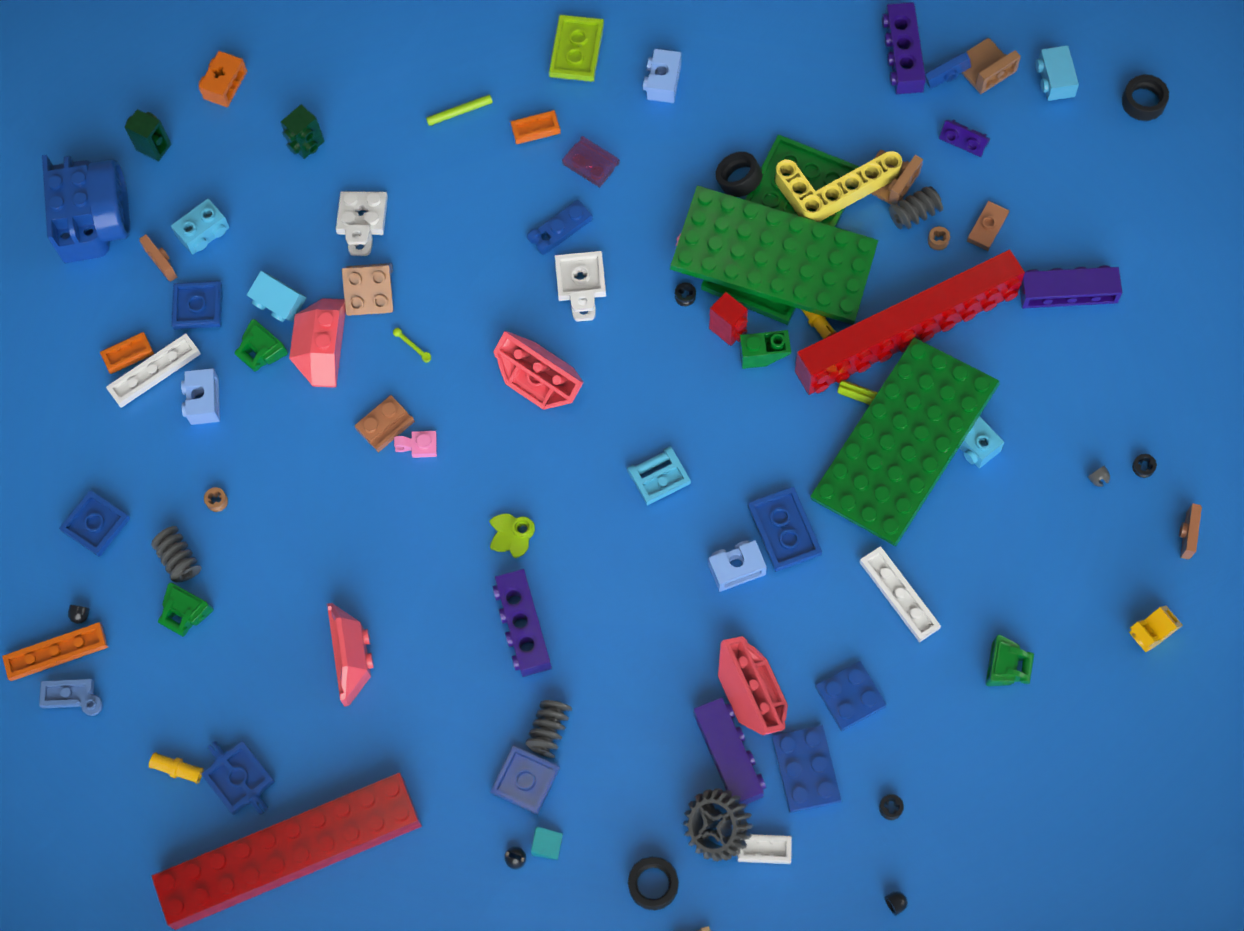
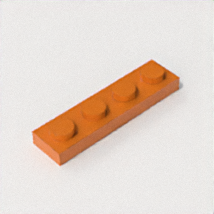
M98 622L3 655L2 658L7 678L10 681H14L106 649L108 644L103 626Z

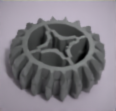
M721 788L705 790L703 794H697L695 796L696 801H691L688 804L691 810H687L684 813L689 818L688 821L683 823L689 829L684 835L691 836L692 838L688 845H697L695 853H703L705 859L713 858V861L729 860L732 856L739 855L741 853L740 849L748 846L745 840L752 837L747 832V829L754 826L751 823H747V818H750L752 815L744 812L747 804H739L740 796H732V791L725 790L723 792ZM713 803L725 808L727 813H721L718 808L715 809ZM714 836L723 846L713 843L708 837Z

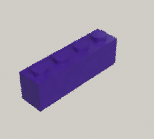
M1108 265L1088 269L1086 267H1077L1070 270L1054 268L1050 271H1039L1031 269L1025 272L1022 284L1020 285L1022 308L1114 304L1119 302L1123 293L1119 267H1110Z
M721 697L695 708V720L725 789L732 791V796H740L739 804H749L763 798V789L766 788L765 782L761 774L756 775L753 765L756 764L751 751H746L742 742L745 741V737L740 726L735 727L732 721L735 715L730 703L725 704Z

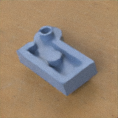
M92 679L41 681L39 702L41 708L82 707L85 714L95 716L102 710L103 703L99 697L93 695L94 681Z

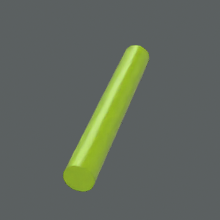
M490 94L426 117L428 126L491 104L493 103Z

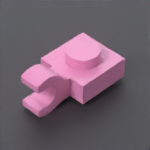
M413 431L412 438L404 436L394 437L395 452L412 451V458L437 457L436 431Z

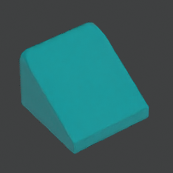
M536 827L531 848L532 856L558 860L563 834Z

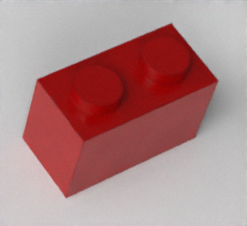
M725 292L710 307L709 329L732 346L736 340L740 341V335L747 334L748 309Z

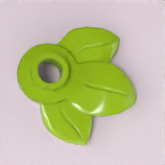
M507 513L497 515L489 521L491 526L497 531L490 544L491 550L496 552L510 550L514 558H518L526 553L529 548V539L535 532V526L531 519L528 517L515 518ZM522 526L527 528V531L524 533L518 531Z

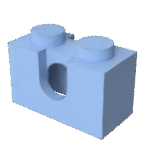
M654 49L653 58L649 57L647 71H650L649 77L645 76L643 90L647 91V100L674 103L681 69V52Z
M214 369L185 371V380L181 381L182 393L186 395V400L182 403L183 416L187 417L191 425L220 422L219 378ZM203 395L201 398L195 399L196 396Z
M742 541L735 545V550L726 552L725 549L714 552L708 558V566L719 592L766 575L767 566L756 541ZM734 559H738L742 562L743 565L740 567H733L730 564V562Z

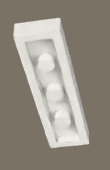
M184 334L106 386V388L120 408H122L201 355V353L189 336Z
M881 546L860 559L859 563L919 643L941 628V625Z

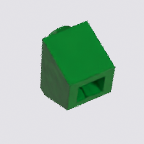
M788 330L740 335L739 349L742 369L768 366L790 355L791 347Z

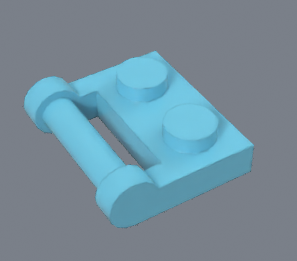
M671 446L663 449V453L637 466L631 465L627 467L628 474L634 481L646 505L691 484L690 478ZM667 461L671 463L644 478L640 476Z

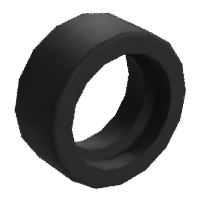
M1143 74L1136 76L1129 81L1122 96V105L1124 110L1137 120H1153L1163 113L1169 100V90L1160 78L1153 75ZM1138 89H1147L1157 95L1159 102L1151 107L1142 106L1133 99L1132 93Z
M736 152L728 155L718 164L715 172L716 180L724 193L734 197H742L753 192L759 186L762 179V170L757 160L748 152ZM750 167L749 173L744 178L735 182H728L729 176L739 168Z
M648 857L640 860L629 873L628 887L630 895L635 903L644 909L655 911L665 908L672 903L677 895L678 877L675 869L662 858ZM657 868L667 875L669 887L661 898L648 899L640 893L637 885L638 878L646 869Z

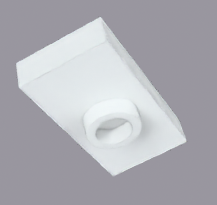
M750 834L752 837L745 840L748 846L740 849L741 853L738 855V862L791 864L792 836Z

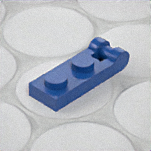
M577 199L541 227L529 232L527 239L532 244L535 243L538 246L537 250L544 255L593 220L592 214ZM547 235L549 239L544 240L543 237Z

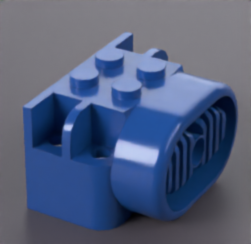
M42 155L47 237L64 263L103 257L109 251L110 241L128 238L130 234L128 194L122 169L116 160L110 159L97 162L82 160L73 162L70 156H65L64 164L52 165L48 156Z

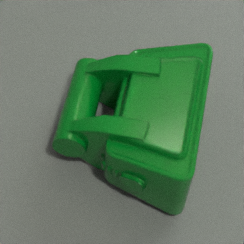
M252 319L242 336L243 341L240 347L234 353L256 372L260 367L272 364L288 354V351L282 342L259 322ZM253 351L256 354L255 358L250 356L249 353Z
M170 582L162 603L163 613L159 617L158 623L184 637L193 625L196 626L201 623L214 609L206 601ZM175 615H177L182 619L181 622L178 623L172 618Z
M997 635L991 645L986 685L1006 686L1014 682L1029 684L1034 653L1026 652L1020 649L1017 643L1002 635ZM1018 661H1023L1021 672L1017 670Z

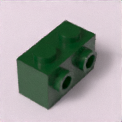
M302 104L280 121L284 130L282 134L288 141L286 145L293 154L296 155L298 153L305 159L310 154L315 153L319 146L324 143L317 118Z
M138 109L133 116L127 119L124 127L136 151L159 162L171 146L161 121L152 113H144Z

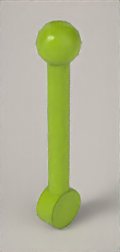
M400 328L393 330V335L400 337L420 354L423 362L428 363L431 361V354L428 352L424 353L402 334Z

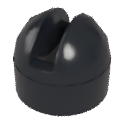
M70 605L68 617L76 624L83 623L88 618L90 608Z
M512 847L507 850L505 862L508 867L520 869L524 866L526 855L521 848ZM509 854L521 856V861L509 857Z
M892 892L884 897L888 908L895 916L903 912L907 907V898L901 892Z

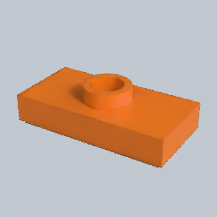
M555 110L510 121L516 145L561 133Z
M141 332L101 351L100 354L109 373L113 374L154 355V352L145 333Z

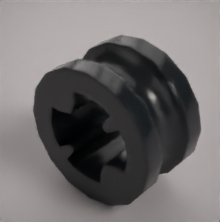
M690 283L679 284L675 289L676 302L681 306L692 305L696 299L695 287ZM685 291H689V295L683 298L682 294Z
M1141 454L1133 462L1132 468L1137 476L1148 478L1156 470L1157 463L1151 455ZM1143 461L1148 462V467L1151 470L1147 468L1146 471H1142L1141 465L1138 462L1141 464Z
M894 794L885 796L879 805L880 814L887 820L899 818L904 809L902 799ZM889 801H893L894 806L898 807L899 810H895L894 814H890L889 809L884 807L885 803L888 805Z

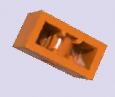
M218 51L215 58L210 61L207 73L199 81V89L203 99L228 108L248 72L243 59Z

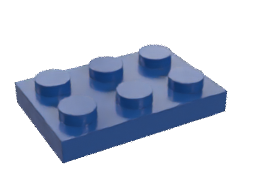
M794 486L748 503V509L775 572L822 555L820 545Z
M823 725L772 735L790 813L841 803V796Z

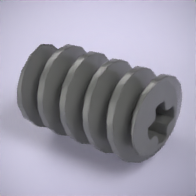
M930 186L924 187L921 191L915 192L913 196L909 195L905 200L902 199L897 204L891 205L889 212L898 229H902V225L910 229L912 227L910 221L917 225L919 224V217L925 221L927 220L926 212L930 216H934V208L941 212L943 211V205L939 194Z
M171 526L158 533L152 540L151 546L156 550L157 556L161 558V563L165 566L167 573L170 574L171 580L176 583L184 582L198 575L201 571V566H194L197 563V559L191 557L193 554L191 550H185L188 544L181 542L183 536L182 534H177L179 529L176 526Z
M543 700L539 705L542 710H538L536 713L538 719L534 720L532 724L535 729L530 730L529 735L531 738L527 739L525 744L529 749L541 756L555 758V755L549 751L550 749H558L559 746L553 740H561L562 736L556 731L565 730L566 727L560 723V720L568 721L569 717L563 712L572 711V708L562 702Z

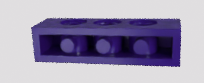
M915 3L887 4L886 14H882L883 28L887 27L885 46L890 48L887 60L888 66H892L893 72H890L891 86H895L896 94L921 93L924 91L926 78Z
M524 569L496 576L497 585L492 586L496 601H502L503 608L499 609L502 624L508 623L510 630L505 632L508 646H514L516 655L511 656L515 671L521 670L522 677L552 669ZM513 596L521 598L517 604H510L508 600ZM519 619L527 621V624L522 628L514 626L515 622ZM530 642L534 644L530 651L521 650V646L524 643Z

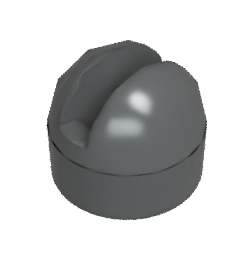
M1103 466L1089 475L1088 478L1095 486L1103 487L1104 484L1101 479L1109 483L1110 474L1107 468Z

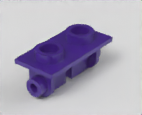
M946 120L939 139L982 157L984 149L990 141L987 134L979 133L973 129L969 130L968 127L955 122L956 120Z

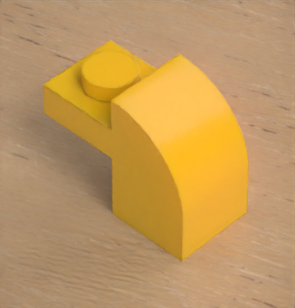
M1166 605L1159 607L1145 620L1136 622L1130 627L1131 631L1129 633L1146 653L1167 639L1183 625Z

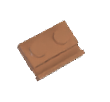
M390 395L355 424L354 427L379 453L394 440V437L399 436L415 421Z

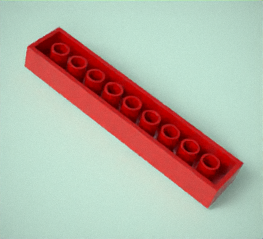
M1009 249L798 351L795 373L808 395L814 392L821 393L829 385L847 380L853 373H862L878 361L882 363L899 351L905 352L913 338L926 342L940 331H949L956 323L961 321L967 322L983 310L985 312L990 311L998 303L1014 299L1018 295L1025 271Z
M399 772L156 873L151 877L167 925L177 930L422 827L405 781Z

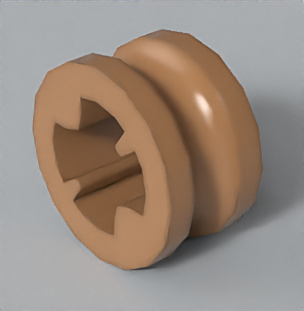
M941 226L934 227L929 233V246L938 251L945 249L949 244L950 232ZM935 236H943V241L940 239L935 241Z
M215 487L205 493L204 502L211 511L220 512L227 507L228 498L221 488ZM219 496L221 501L214 502L213 504L211 498H217Z

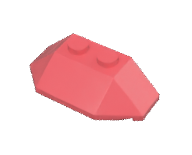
M323 298L295 314L289 359L313 387L336 388L346 313L345 299Z
M504 331L493 351L495 358L498 360L505 384L543 410L573 403L584 383L572 366L536 342L508 331Z
M328 603L327 609L341 703L346 707L350 706L371 677L370 669L374 668L372 654L367 653L366 646L370 644L368 629L364 630L360 621L333 603Z
M744 636L723 640L720 647L718 678L738 723L761 735L784 730L788 704L768 660L755 647L750 645Z

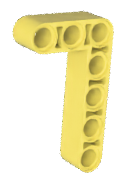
M894 151L886 152L817 191L814 190L793 161L782 160L776 166L775 182L798 216L820 222L891 183L894 178L897 179L901 171L902 157ZM783 173H788V174H790V175H789V176H784V175H782V174H783ZM851 186L856 189H848L847 187ZM794 191H802L803 193L798 194ZM833 197L836 200H828L827 198ZM813 208L816 211H808L807 209Z

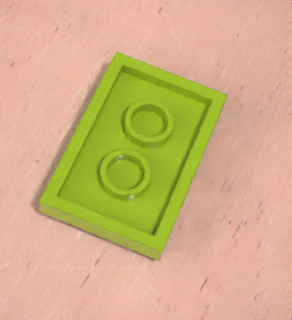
M559 15L549 69L550 77L594 82L604 29V19Z

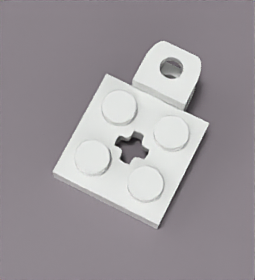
M341 191L336 231L337 234L345 235L351 256H368L372 250V235H384L388 201L387 192ZM359 211H367L363 214V216H359L358 214ZM357 245H364L363 249H356Z
M602 251L555 255L559 301L571 300L572 315L575 321L593 320L596 315L594 298L606 297ZM579 272H583V275L586 276L582 280L575 278ZM588 311V313L585 315H582L579 312Z

